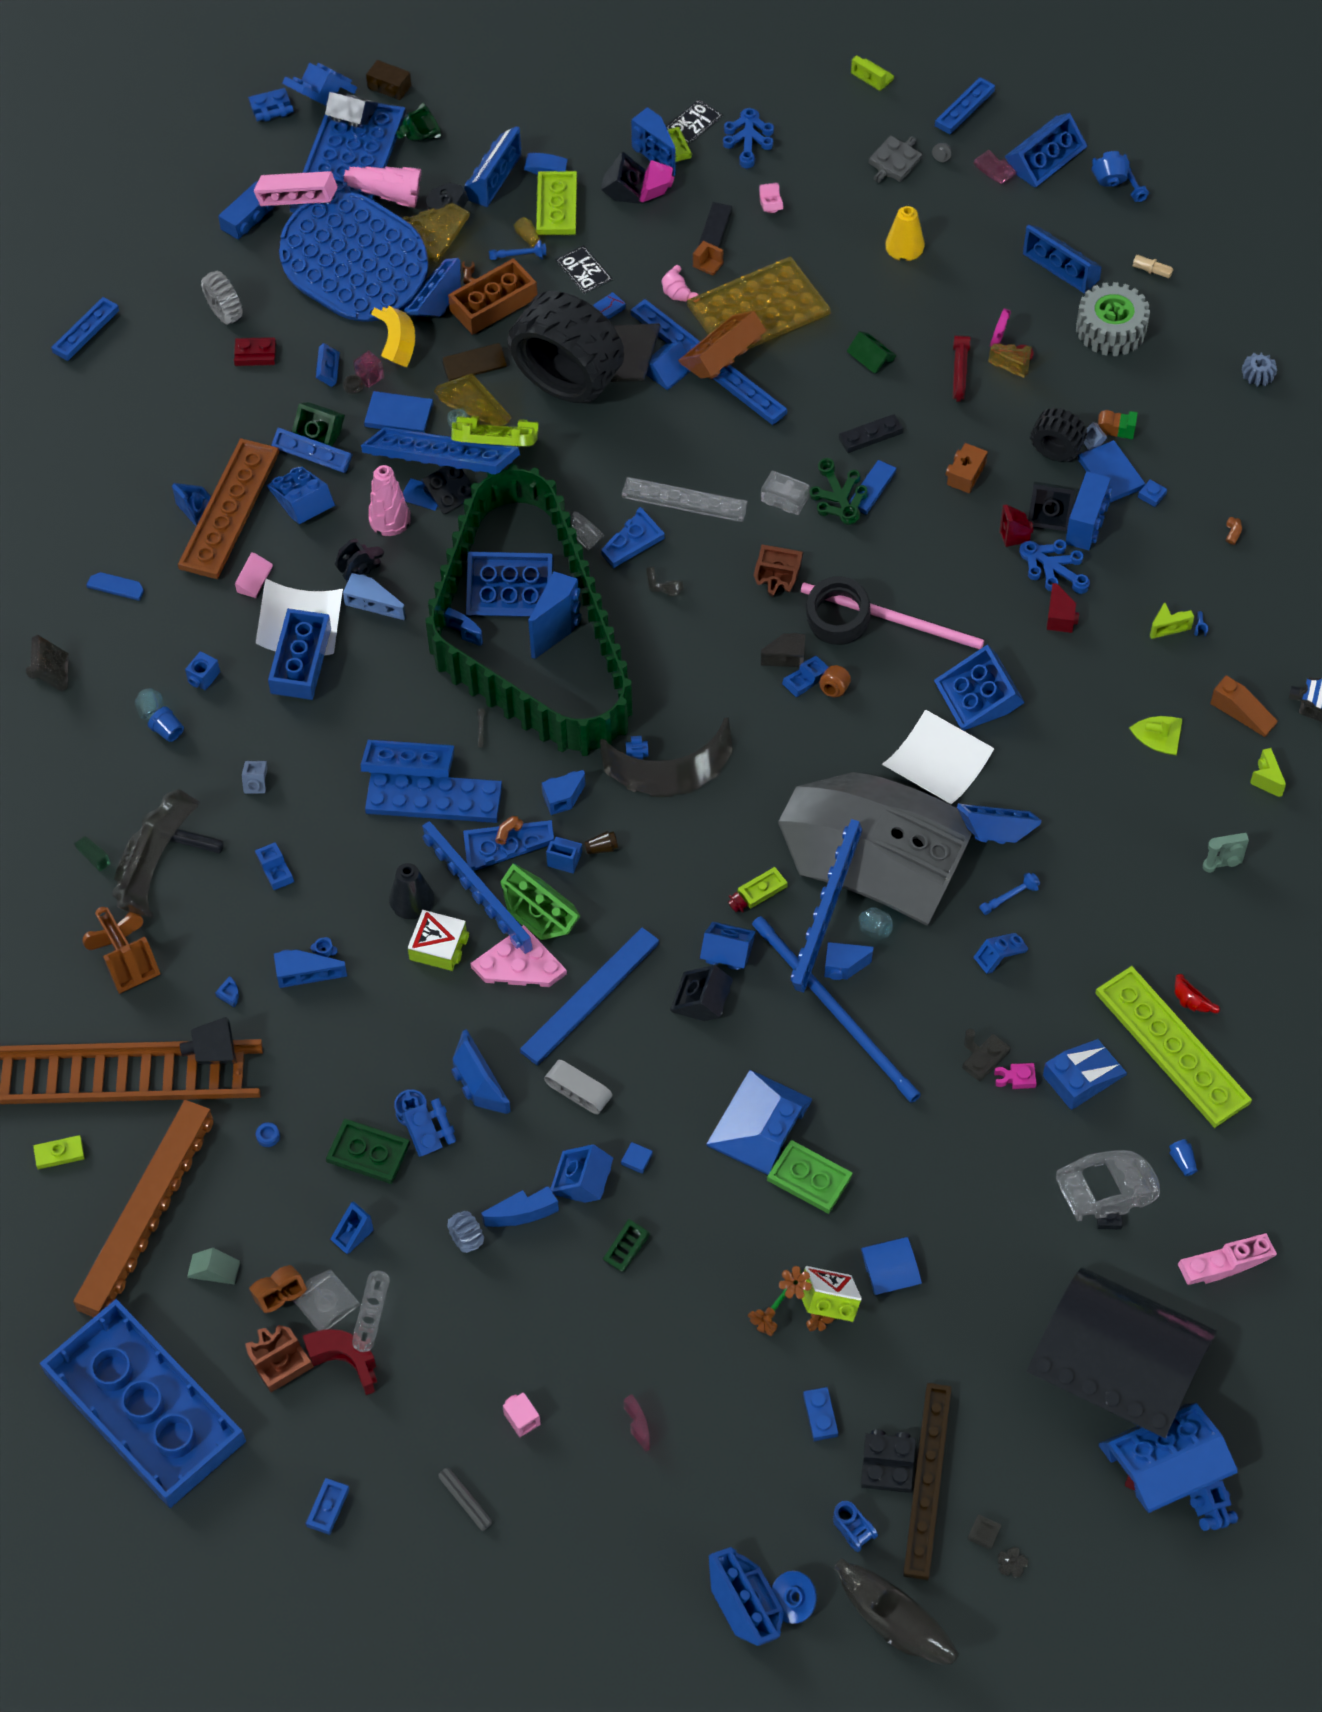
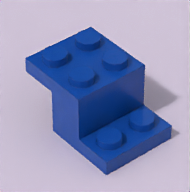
M309 63L302 80L296 77L290 79L285 76L282 84L327 106L330 92H338L341 87L355 94L357 89L356 86L351 84V79L320 63L317 66Z

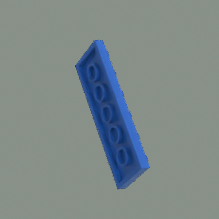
M371 773L365 812L366 814L497 823L502 781Z

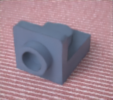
M245 761L242 771L243 792L245 794L265 793L267 761Z

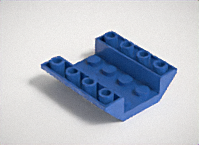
M1197 1403L1185 1404L1179 1407L1166 1438L1136 1426L1099 1443L1100 1449L1112 1463L1118 1460L1132 1479L1136 1497L1148 1513L1238 1473L1222 1434Z

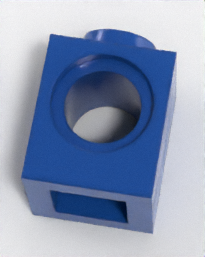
M201 651L185 669L188 682L193 687H200L205 691L220 674L218 660Z

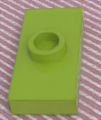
M680 128L668 129V133L675 145V162L692 158V153Z
M80 1135L33 1145L38 1169L85 1159Z

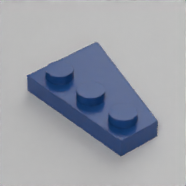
M640 507L636 511V515L625 523V527L619 533H616L601 549V555L615 568L665 539V533Z

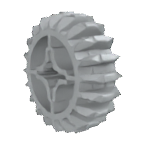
M215 271L203 277L201 286L205 294L204 297L221 322L227 325L241 318L243 312L242 305L236 294L237 292L226 276L220 271Z

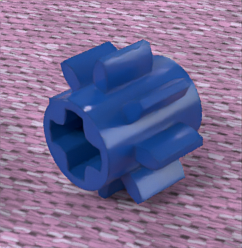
M631 736V742H626V757L632 758L633 763H643V757H649L648 741H642L641 736Z

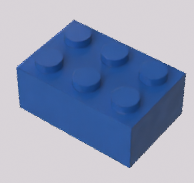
M1086 471L1069 518L1065 541L1067 545L1090 550L1091 544H1096L1099 527L1101 528L1104 522V513L1108 511L1110 505L1109 499L1113 487L1109 486L1110 477Z

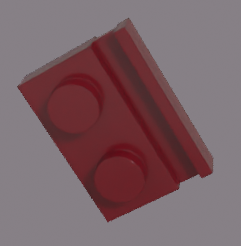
M275 337L235 338V366L275 365Z

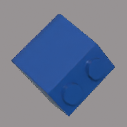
M712 922L704 933L700 959H704L706 963L712 965L726 964L728 968L735 970L745 968L749 960L756 931Z
M594 1144L563 1151L550 1188L552 1193L556 1196L584 1203L600 1200L604 1193L607 1177L611 1171L613 1157Z

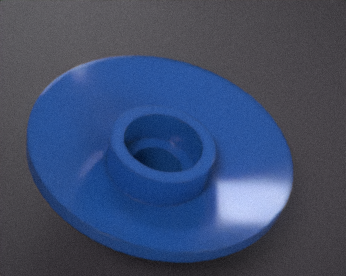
M788 1571L781 1574L775 1580L772 1590L784 1610L783 1621L791 1624L801 1623L807 1620L815 1609L817 1602L815 1586L811 1579L802 1572ZM797 1593H799L800 1597L799 1602L796 1600Z

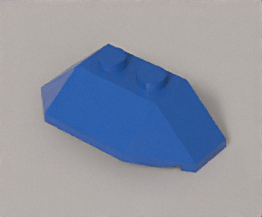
M459 258L445 259L441 266L435 269L425 280L420 293L404 309L408 316L439 317L445 313L449 305L448 294L461 288Z
M959 803L957 806L967 829L975 835V839L981 842L992 840L1000 844H1005L1006 842L1016 843L1038 827L1042 821L1030 811Z
M468 1030L462 1031L453 1056L454 1068L451 1071L457 1082L461 1081L463 1084L462 1091L466 1099H471L477 1107L504 1114L510 1113L508 1098Z
M732 1547L710 1554L711 1591L735 1636L756 1646L778 1639L781 1633L780 1629L784 1610L760 1567L745 1556L738 1554Z

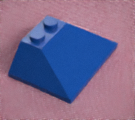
M749 1070L707 1142V1146L768 1175L778 1161L781 1147L798 1118L802 1119L812 1102V1098Z

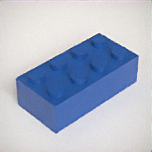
M287 608L268 678L271 694L313 700L331 632L329 614Z

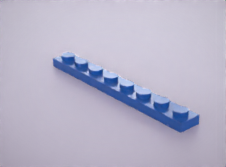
M851 819L849 826H845L843 830V843L836 850V862L829 869L827 887L824 886L821 891L820 899L822 901L820 906L815 908L812 927H809L807 930L805 948H801L798 956L797 969L794 968L791 974V981L796 991L804 993L862 833L860 821Z
M430 821L422 825L424 831L422 837L428 847L432 846L435 849L438 859L440 861L444 860L451 874L457 875L460 878V883L464 889H469L476 903L482 904L485 907V912L489 918H494L502 933H507L510 936L514 947L520 948L525 954L533 950L531 937L434 825Z

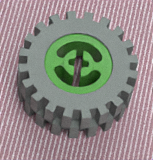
M1107 282L1102 283V288H1099L1098 285L1094 286L1092 292L1090 290L1085 292V297L1082 296L1079 304L1076 331L1077 333L1079 332L1078 337L1080 341L1084 340L1086 347L1092 345V351L1096 353L1098 350H1102V355L1112 352L1113 356H1118L1120 351L1125 355L1129 353V348L1132 351L1136 350L1138 344L1141 345L1146 336L1150 316L1148 301L1145 302L1143 294L1138 296L1137 289L1129 290V285L1126 284L1123 287H1119L1117 282H1113V286H1108Z

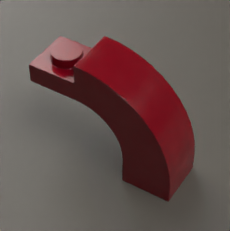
M334 1329L320 1330L303 1336L313 1367L330 1360L345 1361L351 1364L357 1371L365 1394L369 1395L375 1392L373 1383L377 1382L373 1368H376L375 1359L368 1346L361 1339L351 1333Z

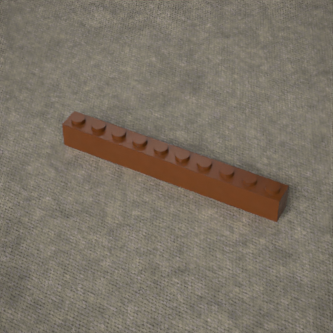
M184 1100L73 1302L77 1311L95 1317L115 1300L118 1293L121 1294L123 1292L127 1276L135 1270L139 1254L146 1250L151 1232H155L158 1228L162 1212L168 1209L173 1192H176L181 1185V1177L185 1171L187 1172L190 1169L193 1155L201 1149L205 1133L209 1132L213 1126L214 1120L209 1108Z

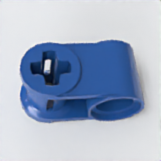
M842 1501L836 1505L833 1523L856 1552L862 1550L861 1546L871 1538L876 1539L878 1537L873 1525L864 1518L853 1503ZM842 1511L848 1512L851 1515V1519L843 1520L838 1514Z

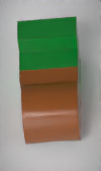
M1104 410L1099 413L1097 424L1105 435L1133 439L1138 412L1129 411L1128 415Z

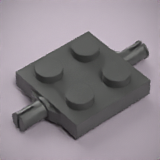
M891 135L869 158L868 164L879 171L874 176L875 181L880 183L887 176L901 182L922 158V153L912 148L917 142L915 137L911 136L905 143Z

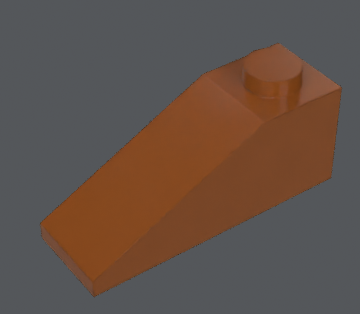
M1227 675L1215 687L1210 704L1260 735L1266 737L1277 724L1276 718L1245 686Z

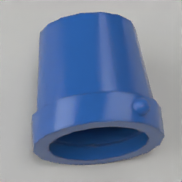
M167 706L157 710L148 722V727L168 742L176 740L184 730V726Z

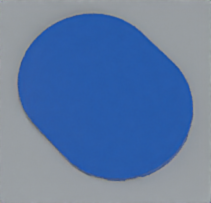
M335 192L331 202L303 204L291 215L280 237V261L290 282L302 293L347 319L355 321L381 320L371 315L374 307L382 310L383 307L388 308V306L402 311L420 293L427 277L428 255L416 229L401 217L360 194Z

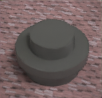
M938 143L934 146L932 154L937 161L946 162L951 157L952 152L948 144Z

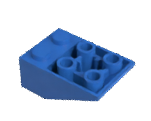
M647 107L631 119L632 148L647 157L649 161L652 160L673 167L672 176H675V145L662 117Z
M296 467L290 473L283 477H276L271 483L267 484L268 489L284 510L298 524L335 506L327 484L303 467Z

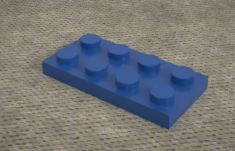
M368 740L361 761V772L433 776L436 778L449 777L454 757V745Z

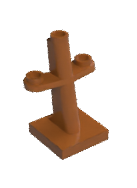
M108 907L98 908L95 915L104 930L85 933L83 944L88 950L112 944L115 951L104 955L103 958L118 993L120 994L160 975L161 973L147 939L143 937L129 944L125 938L142 926L143 918L137 912H129L117 924Z

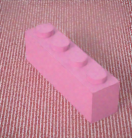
M331 171L261 175L254 193L260 206L331 202L338 186Z

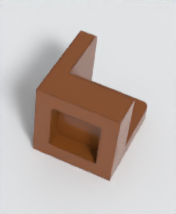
M705 241L693 253V267L712 276L723 264V250Z

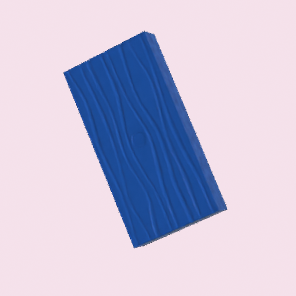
M117 1299L40 1362L45 1375L169 1508L182 1499L192 1488L198 1485L246 1442L243 1431Z

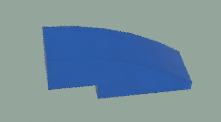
M549 1186L529 1197L522 1190L481 1213L482 1222L486 1227H504L530 1223L558 1212V1200Z

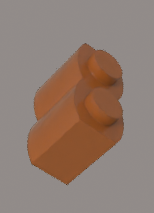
M288 1265L276 1270L271 1277L259 1279L251 1285L249 1290L260 1309L264 1313H269L280 1308L285 1301L297 1299L305 1293L307 1288L297 1270L292 1265Z

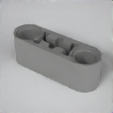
M558 1060L544 1077L545 1082L551 1088L594 1114H599L613 1096L606 1086L563 1060Z

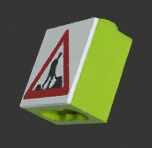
M422 910L408 945L409 959L453 971L455 963L459 964L461 960L462 945H466L469 938L466 921Z
M806 1266L804 1271L810 1274V1278L806 1282L812 1285L809 1291L803 1290L805 1296L802 1298L807 1313L853 1322L862 1298L852 1276Z

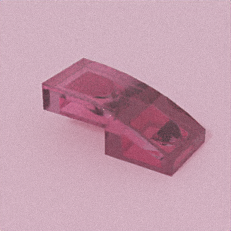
M990 150L976 158L973 163L984 174L1001 184L1017 173L1004 159L999 161Z
M631 1394L624 1399V1409L634 1420L631 1423V1434L642 1448L648 1451L650 1449L647 1422L641 1407Z

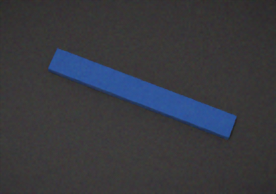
M642 927L520 1048V1053L538 1066L659 945V939Z

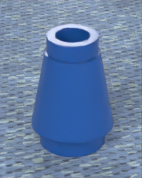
M1187 1139L1177 1141L1169 1146L1171 1150L1169 1154L1184 1173V1176L1192 1175L1198 1171L1192 1145L1188 1144Z

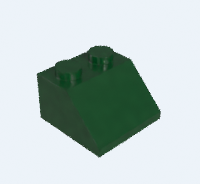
M310 402L299 403L292 433L333 446L340 435L345 415Z

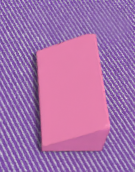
M252 552L235 583L237 593L257 598L273 564Z

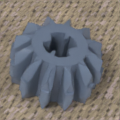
M1262 352L1260 355L1253 353L1251 357L1247 356L1242 365L1243 379L1248 380L1249 384L1255 383L1256 386L1259 384L1266 386V384L1272 383L1277 373L1275 360L1271 359L1270 355L1263 356Z
M458 1212L448 1219L447 1228L449 1229V1234L460 1251L468 1253L478 1249L483 1244L484 1236L482 1230L470 1212Z

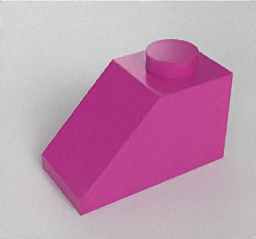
M651 160L645 172L640 196L641 202L665 194L668 187L671 188L674 181V176H672L673 167Z

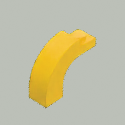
M388 306V308L383 307L382 310L374 307L371 315L383 320L388 327V339L381 356L407 367L415 345V329L411 318L405 312Z

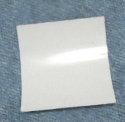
M265 579L256 644L276 652L287 608L329 614L331 632L325 655L334 654L343 589L304 591L285 587Z
M925 710L904 743L882 765L952 804L972 784L986 764L994 748Z

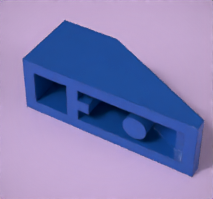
M282 950L279 953H274L279 988L347 977L344 961L300 950Z

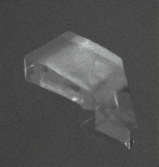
M575 511L572 514L573 528L576 529L577 539L587 550L591 549L604 537V534L578 512Z

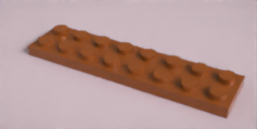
M240 438L178 562L180 570L214 579L219 578L279 455V448Z

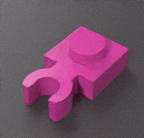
M1034 1063L1011 1064L1010 1070L1003 1067L995 1068L994 1075L1004 1077L1003 1079H996L995 1085L997 1087H1004L1008 1083H1012V1089L1036 1088Z

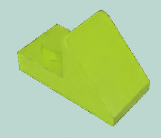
M1164 603L1152 623L1151 639L1191 630L1194 620L1192 611H1181L1171 615L1166 603Z
M1264 749L1258 760L1260 770L1253 772L1250 783L1278 797L1283 796L1286 786L1285 780L1272 749Z

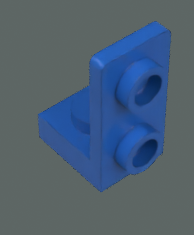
M1011 933L986 939L973 958L985 973L989 974L993 973L1004 957L1025 953L1029 948L1017 933Z

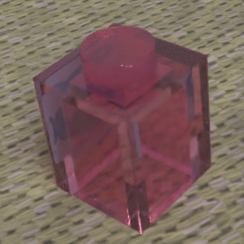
M368 350L354 360L355 375L368 388L384 378L382 361L371 351Z

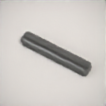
M450 1468L442 1470L439 1473V1479L482 1531L489 1528L492 1520Z

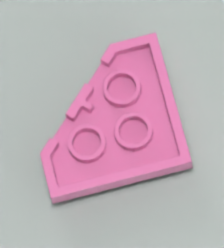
M524 925L521 927L531 937L533 950L525 954L520 948L514 947L510 936H508L471 963V968L485 983H495L497 981L508 982L509 985L526 986L527 984H540V987H550L567 975V970Z

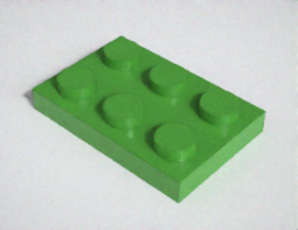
M790 1140L768 1174L767 1181L829 1214L851 1180L853 1173Z

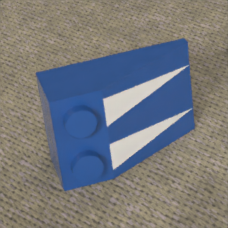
M1099 1039L1060 1053L1045 1063L1043 1077L1071 1110L1127 1075V1072Z

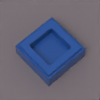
M631 1142L621 1160V1165L643 1174L653 1155V1151Z

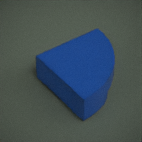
M229 976L215 994L219 999L235 1007L239 999V991L235 981Z

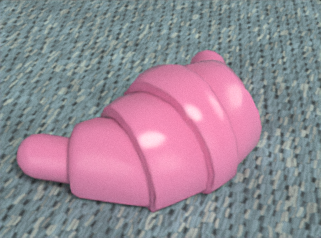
M675 265L662 278L663 291L672 300L687 302L688 300L696 301L699 299V294L691 292L687 288L684 278L679 275L681 271L679 265Z

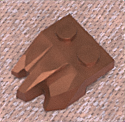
M761 544L759 558L754 571L757 585L768 583V594L774 597L779 586L784 587L785 591L790 593L799 575L803 552Z
M278 1325L274 1334H271L266 1328L257 1330L259 1342L256 1344L253 1342L246 1343L248 1356L270 1392L275 1391L313 1368L311 1360L288 1327Z

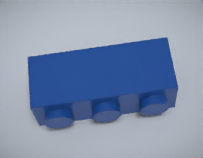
M258 181L252 184L218 215L221 230L236 239H240L244 234L248 233L250 228L261 221L262 217L276 206H260L254 193Z

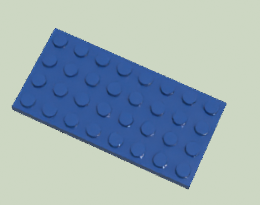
M378 103V107L368 124H360V127L348 125L349 121L342 120V123L332 121L331 116L324 115L302 173L331 171L338 186L337 193H356L374 201L376 195L364 193L359 189L347 186V182H344L345 170H349L350 167L365 168L368 166L385 168L387 166L397 139L395 132L400 130L399 127H401L406 114L405 107ZM290 204V212L294 213L303 204Z

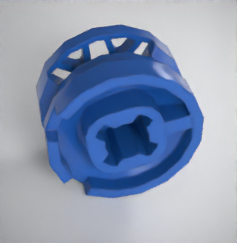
M414 1089L405 1090L396 1097L394 1109L396 1117L402 1125L406 1126V1123L401 1113L425 1104L428 1110L427 1100L420 1091Z

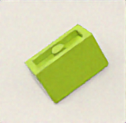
M857 55L852 59L851 74L879 91L894 80L893 74L868 59H862Z

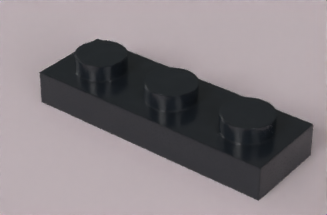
M895 414L842 432L839 434V440L847 453L903 434V427Z

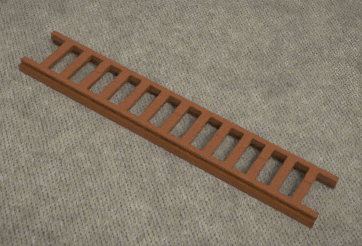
M233 1040L237 1063L233 1064L232 1089H219L221 1064H210L209 1089L196 1090L197 1062L195 1054L188 1056L186 1090H173L175 1056H182L180 1043L188 1041L0 1046V1060H3L0 1104L260 1098L261 1091L259 1088L242 1089L244 1054L263 1053L262 1040ZM152 1056H165L162 1091H149ZM106 1057H118L116 1092H103ZM129 1057H141L139 1091L126 1092ZM72 1058L69 1093H57L59 1060ZM83 1058H95L93 1092L80 1093ZM36 1059H49L46 1094H33ZM13 1060H26L23 1094L10 1095Z

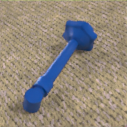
M1129 166L1127 177L1134 187L1131 197L1135 202H1142L1150 192L1145 186H1138Z
M539 240L534 248L490 250L489 257L490 260H495L498 257L506 258V256L535 253L539 259H543V256L547 255L546 244H542L541 240Z
M1025 873L1023 884L998 898L992 899L988 904L986 902L981 904L980 910L984 915H987L992 909L997 908L999 904L1026 888L1032 891L1039 890V879L1034 873Z

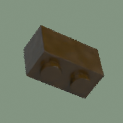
M377 60L366 73L367 87L369 89L401 100L412 86L409 71Z

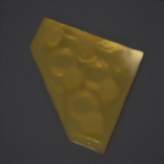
M454 203L445 205L446 207L437 210L433 208L419 212V215L402 217L419 233L425 245L428 258L437 263L470 216L467 210Z
M472 373L440 384L434 390L440 401L447 406L470 416H479V420L488 424L500 426L508 423L512 418Z

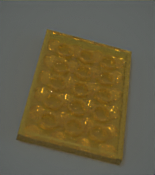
M791 256L687 300V306L708 335L732 315L755 311L766 332L761 335V339L758 342L750 344L747 347L748 349L830 314L829 306Z

